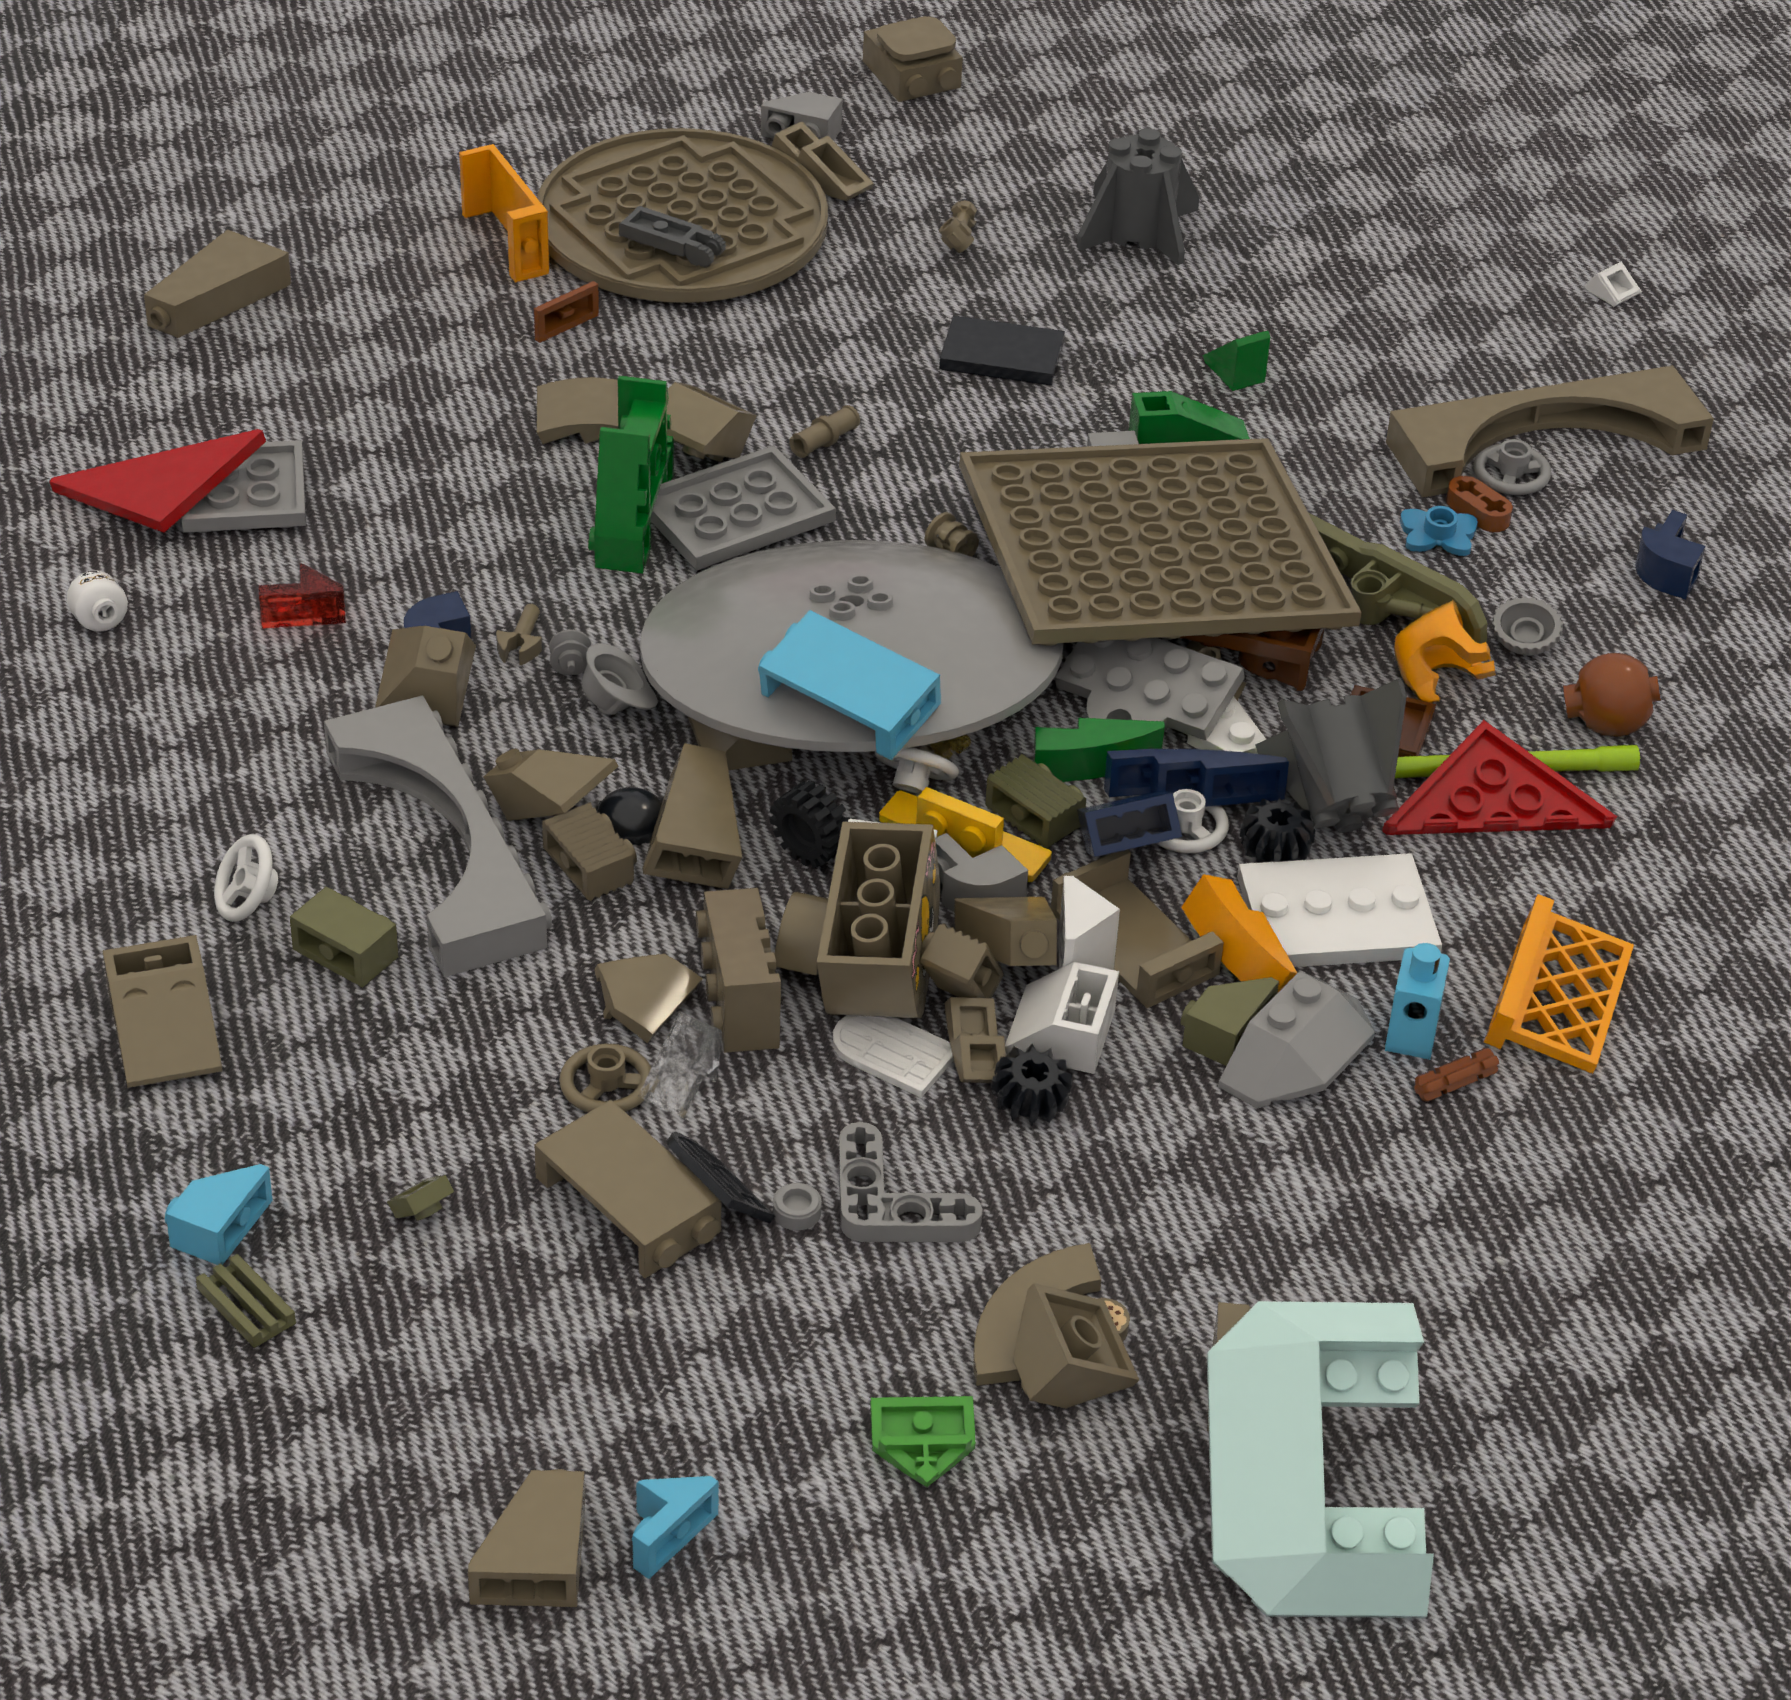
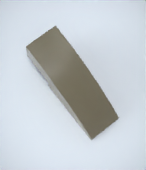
M802 121L775 134L771 146L802 164L816 178L826 195L847 201L873 188L874 183L828 135L818 139Z

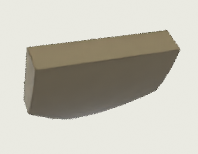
M666 954L614 960L597 964L595 967L596 980L601 981L605 1001L604 1019L614 1017L647 1044L697 989L703 979L691 969Z

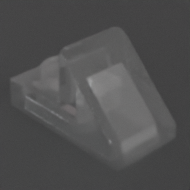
M679 1011L638 1097L684 1119L703 1078L705 1077L713 1082H716L718 1078L722 1031Z

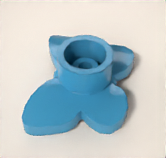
M1434 506L1427 512L1413 508L1405 509L1401 512L1400 516L1401 527L1408 534L1405 543L1408 550L1420 552L1431 550L1435 546H1441L1445 551L1458 556L1470 554L1472 545L1470 540L1473 539L1478 524L1475 516L1464 513L1457 514L1454 510L1445 506Z

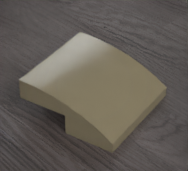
M596 377L573 378L537 386V434L542 444L576 433H580L584 443L587 444L599 440L601 427L618 429V380Z

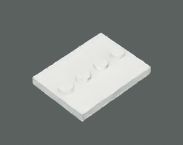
M1412 853L1239 864L1237 878L1246 906L1249 910L1264 913L1294 967L1402 960L1404 949L1414 948L1420 943L1433 944L1441 952L1442 943Z

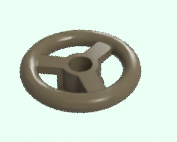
M605 1043L588 1046L574 1053L563 1065L559 1082L565 1098L572 1105L587 1113L607 1102L597 1100L604 1092H610L617 1088L635 1089L630 1095L613 1100L624 1112H627L639 1106L649 1096L654 1083V1074L647 1059L639 1052L623 1045ZM625 1061L633 1065L639 1074L626 1073ZM587 1062L590 1085L580 1093L574 1085V1075L578 1068Z

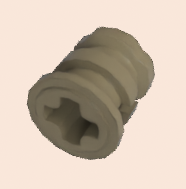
M944 512L936 516L929 524L924 537L927 546L971 557L975 554L979 545L977 534L972 530H968L961 522L956 521L955 516L950 512Z

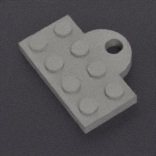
M1141 638L1137 641L1105 640L1097 643L1077 642L1055 676L1057 688L1087 698L1088 718L1164 721V732L1169 727L1203 740H1207L1245 679L1243 667L1159 638Z

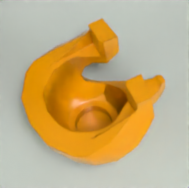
M1453 600L1418 618L1395 637V658L1402 679L1419 700L1430 703L1440 701V697L1435 692L1439 675L1432 671V669L1442 667L1457 668L1478 680L1496 675L1494 660L1481 663L1491 660L1488 644L1486 642L1480 644L1475 642L1463 629L1461 614Z

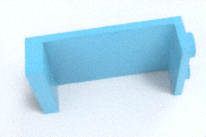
M811 610L798 623H793L789 627L784 639L773 650H769L763 655L758 666L762 695L769 697L783 683L874 729L876 753L889 760L895 757L941 704L940 674Z

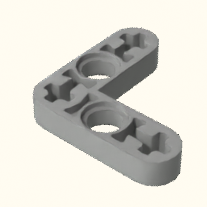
M865 1122L851 1123L842 1129L839 1136L840 1226L842 1232L848 1238L859 1242L970 1241L980 1233L983 1209L981 1203L969 1194L884 1193L883 1142L881 1132L876 1126ZM856 1144H865V1157L856 1158ZM855 1176H867L874 1183L866 1187H858L851 1184L849 1180ZM858 1205H867V1220L858 1219ZM911 1211L921 1214L924 1219L918 1223H906L899 1216ZM933 1214H939V1221H933ZM956 1215H963L964 1220H956Z

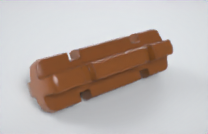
M1489 1048L1478 1050L1471 1054L1472 1058L1466 1055L1435 1068L1436 1073L1430 1070L1416 1076L1415 1085L1413 1086L1415 1093L1419 1094L1422 1101L1428 1102L1442 1096L1441 1091L1443 1094H1447L1478 1081L1477 1076L1479 1079H1483L1495 1074L1498 1071L1499 1059Z

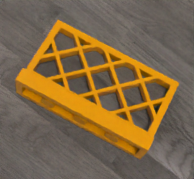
M1537 894L1523 924L1484 1043L1501 1049L1505 1039L1593 1074L1601 1055L1634 944L1551 912L1555 900ZM1555 930L1570 936L1574 944L1561 946L1552 931ZM1603 949L1618 955L1619 959L1604 963L1595 950ZM1583 954L1591 967L1578 969L1570 956ZM1557 960L1565 973L1552 976L1544 962ZM1599 977L1608 990L1595 993L1586 980ZM1573 983L1582 996L1568 999L1560 986ZM1547 989L1556 1003L1542 1006L1533 992ZM1590 1007L1599 1020L1585 1023L1577 1009ZM1564 1013L1572 1027L1559 1030L1550 1016ZM1537 1019L1546 1033L1539 1035L1521 1028V1025L1524 1022ZM1580 1037L1590 1050V1053L1586 1054L1572 1048L1567 1040Z

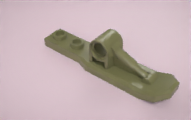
M1309 513L1340 573L1351 578V593L1362 612L1361 624H1378L1391 614L1418 619L1433 609L1453 600L1461 614L1463 629L1475 642L1479 644L1487 642V620L1478 600L1463 585L1383 544L1365 542Z

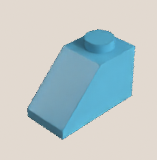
M258 1164L191 1181L179 1197L171 1200L166 1209L165 1223L168 1227L170 1247L218 1265L221 1263L223 1265L273 1201L269 1167Z

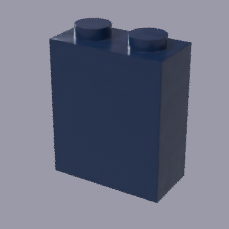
M1162 790L1077 809L1086 853L1094 857L1182 837L1174 796L1171 792Z

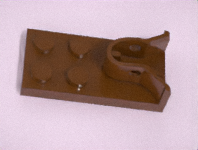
M1325 628L1303 629L1299 632L1283 630L1265 631L1259 634L1230 633L1215 637L1194 635L1181 636L1179 638L1196 641L1208 647L1218 646L1239 651L1238 660L1246 670L1265 679H1276L1297 688L1296 691H1303L1307 684L1310 662L1314 652L1319 651L1322 646ZM1272 662L1275 665V669H1266L1264 663Z

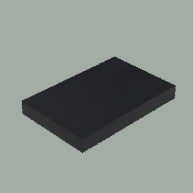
M953 315L941 352L939 369L1052 385L1064 344L1065 331Z

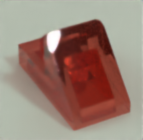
M300 564L301 583L258 585L262 628L346 623L343 585L305 564Z

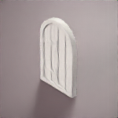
M846 1015L838 1021L833 1030V1048L839 1058L920 1098L925 1095L954 1061L949 1041L896 1017Z

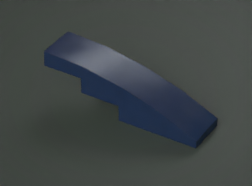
M1203 749L1107 751L1104 791L1110 798L1144 795L1162 790L1174 793L1181 789H1192L1204 796L1206 801L1205 807L1261 802L1262 799L1277 801L1279 797L1281 800H1285L1289 761L1286 757Z

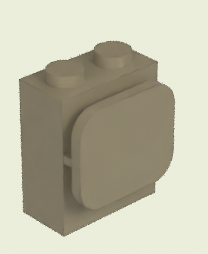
M924 16L864 31L863 62L898 102L961 88L963 57L954 49L956 47V37L939 19Z

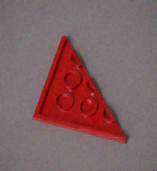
M251 430L53 477L49 480V483L55 493L165 533L266 442L263 430Z
M1483 720L1403 803L1399 810L1384 823L1382 832L1386 835L1603 829L1611 828L1617 816Z

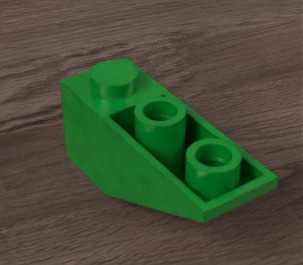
M1175 392L1132 393L1129 431H1135L1138 444L1250 439L1243 419Z

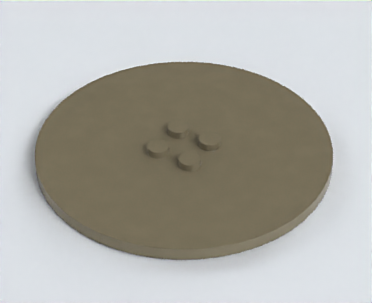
M690 128L654 129L624 134L600 141L576 152L560 163L544 180L537 195L538 200L548 211L549 255L560 266L587 283L595 281L598 284V288L650 301L708 302L739 297L773 286L798 272L813 259L824 242L828 228V204L825 193L816 178L802 164L784 152L765 143L714 130ZM642 206L702 226L703 229L712 231L714 234L717 233L724 238L726 247L720 256L714 255V261L704 268L700 265L691 264L685 256L672 255L667 251L646 244H639L634 240L619 236V224L637 207Z

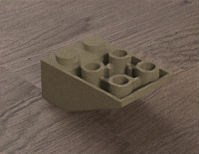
M192 935L102 950L108 993L127 1088L223 1071L197 936Z

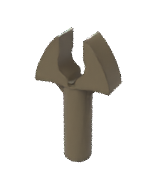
M527 604L524 607L514 632L497 630V651L504 663L507 661L508 653L518 646H521L519 665L531 661L542 651V638L531 636L540 614V610L536 605Z

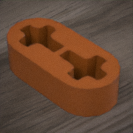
M1458 476L1450 480L1446 502L1451 509L1458 514L1464 513L1475 516L1478 520L1477 526L1488 532H1502L1509 528L1513 506L1507 498L1474 477Z

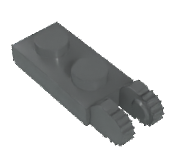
M642 206L637 207L619 224V236L634 240L639 244H646L667 251L672 255L685 256L691 264L700 265L704 268L714 261V255L720 256L726 247L724 238L717 233L714 234L712 231L703 229L702 226Z

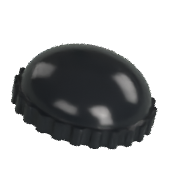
M624 787L609 793L599 802V806L595 808L597 813H605L609 817L615 834L618 833L620 839H628L632 845L640 846L643 843H650L662 802L655 794L643 788Z

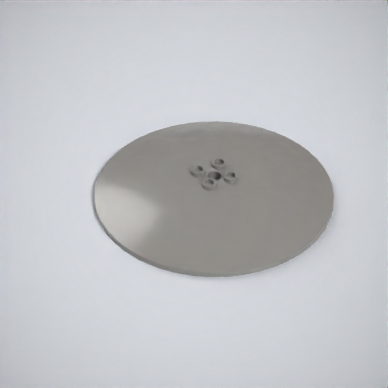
M834 540L781 546L740 556L712 566L676 586L656 604L645 620L640 641L641 661L649 682L661 697L690 718L721 732L758 743L785 748L830 752L876 751L875 730L783 683L769 697L761 694L760 674L758 672L760 660L767 651L773 650L784 639L789 627L793 623H798L809 610L940 674L941 704L902 748L954 739L979 731L1015 714L1034 701L1049 686L1058 672L1063 655V643L1053 646L1032 645L1000 567L965 554L941 548L874 540Z

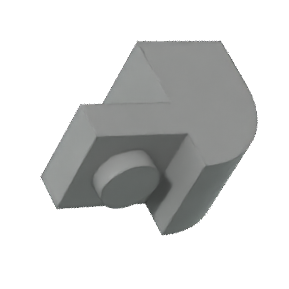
M947 833L937 837L936 851L940 884H943L942 905L954 912L955 898L1026 897L1028 869L1002 845L972 858Z

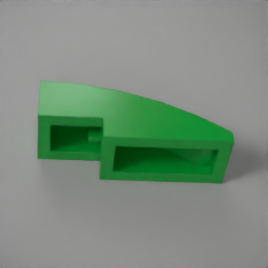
M1078 718L1077 729L1035 727L1033 762L1046 765L1052 774L1062 782L1105 777L1107 751L1162 749L1165 724L1164 721Z

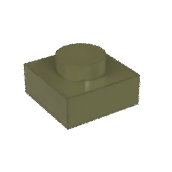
M445 1174L426 1178L388 1200L387 1203L395 1218L414 1215L416 1221H419L442 1209L440 1200L452 1194L454 1190Z

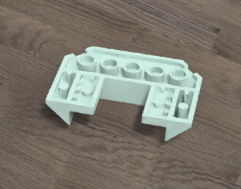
M1258 1301L1207 1353L1212 1563L1227 1578L1230 1577L1252 1599L1251 1602L1267 1617H1427L1434 1553H1426L1424 1508L1325 1507L1322 1407L1416 1408L1420 1403L1417 1351L1423 1345L1424 1340L1413 1303Z

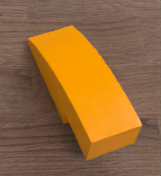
M1203 874L1181 907L1200 937L1213 931L1224 942L1221 962L1240 981L1271 977L1279 981V992L1297 974V971L1264 913L1248 909L1231 879Z

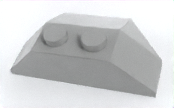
M1299 971L1249 1021L1219 1079L1218 1087L1257 1109L1271 1105V1101L1291 1100L1324 1091L1374 1039L1375 1031L1357 998L1319 978Z

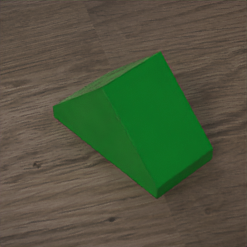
M1269 331L1235 339L1204 354V361L1232 391L1263 383L1266 379L1271 338Z

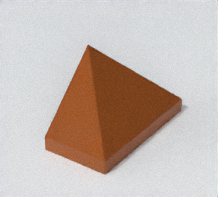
M592 281L535 307V340L541 343L599 316L598 284Z

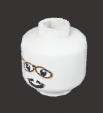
M99 570L87 571L78 575L71 582L67 590L69 609L77 621L86 629L95 632L110 630L123 620L127 612L128 600L125 592L108 573Z

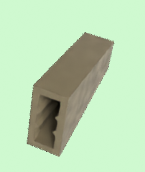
M227 229L144 294L147 325L179 338L288 287L291 284L289 252Z
M684 743L670 775L643 864V874L728 889L742 859V851L726 751Z

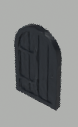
M673 1132L667 1139V1145L672 1152L726 1207L771 1223L775 1215L716 1156L681 1133Z

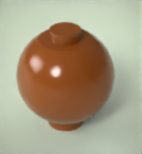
M1607 653L1593 658L1580 669L1579 679L1576 684L1563 685L1568 719L1581 717L1588 729L1609 737L1626 736L1639 730L1654 712L1653 702L1661 701L1658 677H1649L1648 668L1645 664L1635 657L1623 653Z

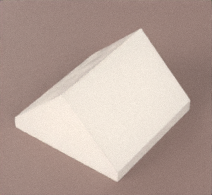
M1064 876L1058 935L1059 969L1072 962H1078L1114 970L1120 909L1074 876Z

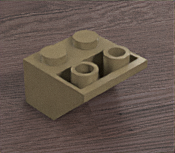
M674 382L668 388L667 414L671 415L672 424L671 428L667 429V436H673V441L682 444L683 452L700 459H704L706 456L722 462L724 457H740L757 415L694 385Z

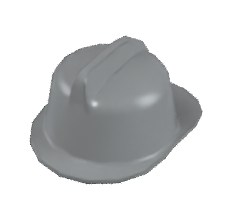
M597 643L589 647L586 652L587 667L582 676V689L586 697L597 706L601 713L613 715L630 706L645 710L656 707L658 703L657 697L647 682L640 665L630 655L609 644Z

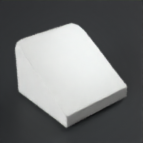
M1622 262L1596 274L1584 285L1589 292L1613 307L1642 292Z

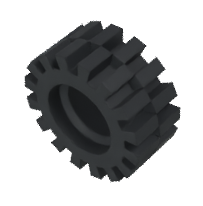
M814 781L800 782L774 801V805L770 807V813L773 815L769 818L770 824L777 826L773 830L775 837L783 839V842L780 844L784 850L789 847L792 850L790 856L795 861L801 857V864L805 866L811 864L812 868L822 866L836 856L842 822H848V819H850V817H843L842 813L846 809L843 804L836 805L834 801L837 797L833 792L827 795L826 787L821 784L816 787Z

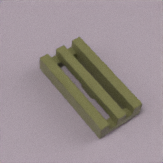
M238 1254L229 1258V1266L224 1267L220 1263L213 1267V1275L210 1277L205 1273L196 1277L198 1291L253 1348L296 1324L295 1312ZM224 1285L239 1300L240 1305L249 1314H252L265 1328L259 1330L218 1287ZM249 1291H250L278 1320H276V1319L249 1293Z

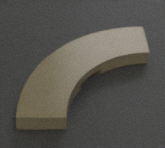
M1090 1243L1070 1246L1039 1257L1020 1268L998 1287L987 1302L976 1329L973 1352L976 1386L1021 1380L1013 1362V1356L1027 1290L1033 1283L1080 1295L1100 1291L1101 1276Z

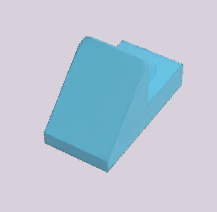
M711 1476L645 1479L637 1482L636 1510L644 1519L638 1524L632 1536L633 1568L650 1579L718 1515L719 1481Z

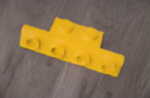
M928 787L918 797L902 790L897 791L879 812V821L882 823L933 825L934 830L938 831L937 837L947 833L972 858L1002 845L1028 869L1027 882H1033L1051 860V850L1004 832L1003 817Z

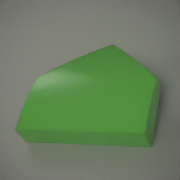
M973 1396L871 1398L872 1451L926 1487L943 1476L975 1449Z

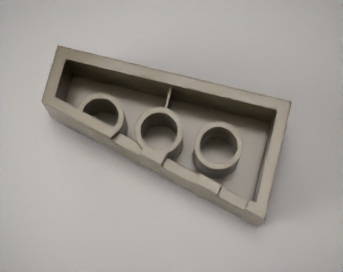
M758 888L704 892V910L696 911V930L698 938L706 937V942H701V962L703 970L711 969V974H706L708 1002L716 1001L717 1005L711 1007L713 1035L721 1034L724 1053L780 1048L781 979L779 973H775L776 959L774 952H771L770 935L765 925V914Z

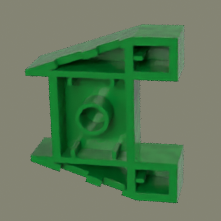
M618 376V429L601 427L599 435L595 526L591 527L588 540L589 551H595V568L641 574L644 572L651 550V514L661 484L674 478L673 436H667V429H670L672 424L671 415L667 414L669 401L667 381Z

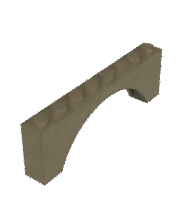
M1672 365L1390 411L1386 444L1423 498L1446 494L1450 480L1462 476L1467 465L1480 451L1498 441L1520 433L1550 428L1601 430L1632 437L1653 445L1670 455H1678L1707 450L1714 418Z

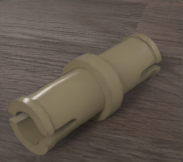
M845 405L842 409L829 416L821 415L814 419L811 426L790 437L789 444L791 450L796 456L804 458L822 446L830 447L835 444L839 436L856 429L860 425V416L857 410L850 405Z

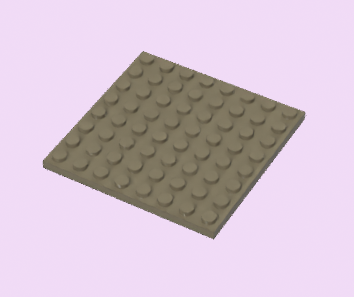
M1268 438L960 452L959 468L1032 645L1053 646L1058 643L1069 642L1097 643L1105 640L1137 641L1141 638L1158 637L1176 639L1181 636L1194 635L1215 637L1230 633L1259 634L1265 631L1283 630L1299 632L1303 629L1318 628L1337 630L1343 627L1359 626L1362 612Z

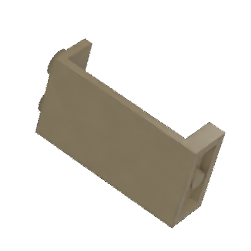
M1128 849L1102 856L1094 862L1053 879L1051 910L1059 921L1064 876H1074L1120 909L1114 970L1119 971L1118 980L1146 1008L1152 1007L1220 974L1224 942L1213 931L1191 940L1128 879L1131 855Z
M612 1100L607 1101L534 1144L536 1178L547 1188L565 1178L638 1246L639 1274L644 1278L649 1277L661 1268L673 1265L679 1257L700 1244L710 1242L721 1232L722 1202L692 1171Z

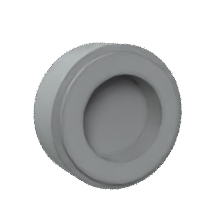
M791 1183L782 1186L773 1197L775 1221L780 1226L795 1231L813 1227L821 1217L822 1200L819 1192L815 1188L803 1183Z

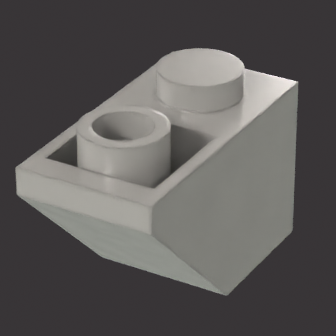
M805 92L765 101L761 105V136L774 139L776 133L802 121L818 139L828 135L834 141L842 129V99Z

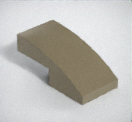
M950 997L944 1003L951 1051L960 1081L991 1083L993 1076H995L994 1071L997 1062L1000 1061L1001 1057H1006L1004 1036H998L994 998Z

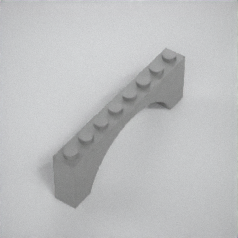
M424 696L325 720L326 753L340 780L378 784L412 795L427 803L447 818L465 842L470 857L461 880L452 893L438 907L427 914L429 950L443 976L448 977L546 949L547 929L552 927L549 908L545 902L539 903L537 900L535 886L530 874L522 873L515 847L513 845L507 846L505 843L503 828L497 817L491 818L484 792L482 790L476 791L468 764H461L459 761L458 750L453 737L445 736L439 712L437 710L431 711Z

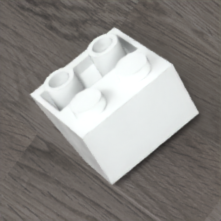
M1072 962L1027 984L1005 1044L1006 1055L1014 1046L1026 1052V1049L1033 1043L1036 1051L1044 1053L1051 1048L1053 1060L1066 1059L1067 1068L1095 1074L1115 1013L1119 971Z

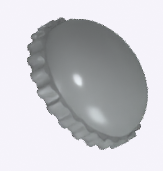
M1516 597L1513 600H1507L1505 604H1500L1499 609L1495 610V615H1493L1492 629L1494 630V636L1498 638V642H1501L1505 648L1519 655L1532 656L1549 651L1551 647H1555L1556 642H1559L1560 636H1562L1563 622L1561 621V616L1557 614V610L1553 609L1550 604L1544 603L1543 600H1536L1533 597Z

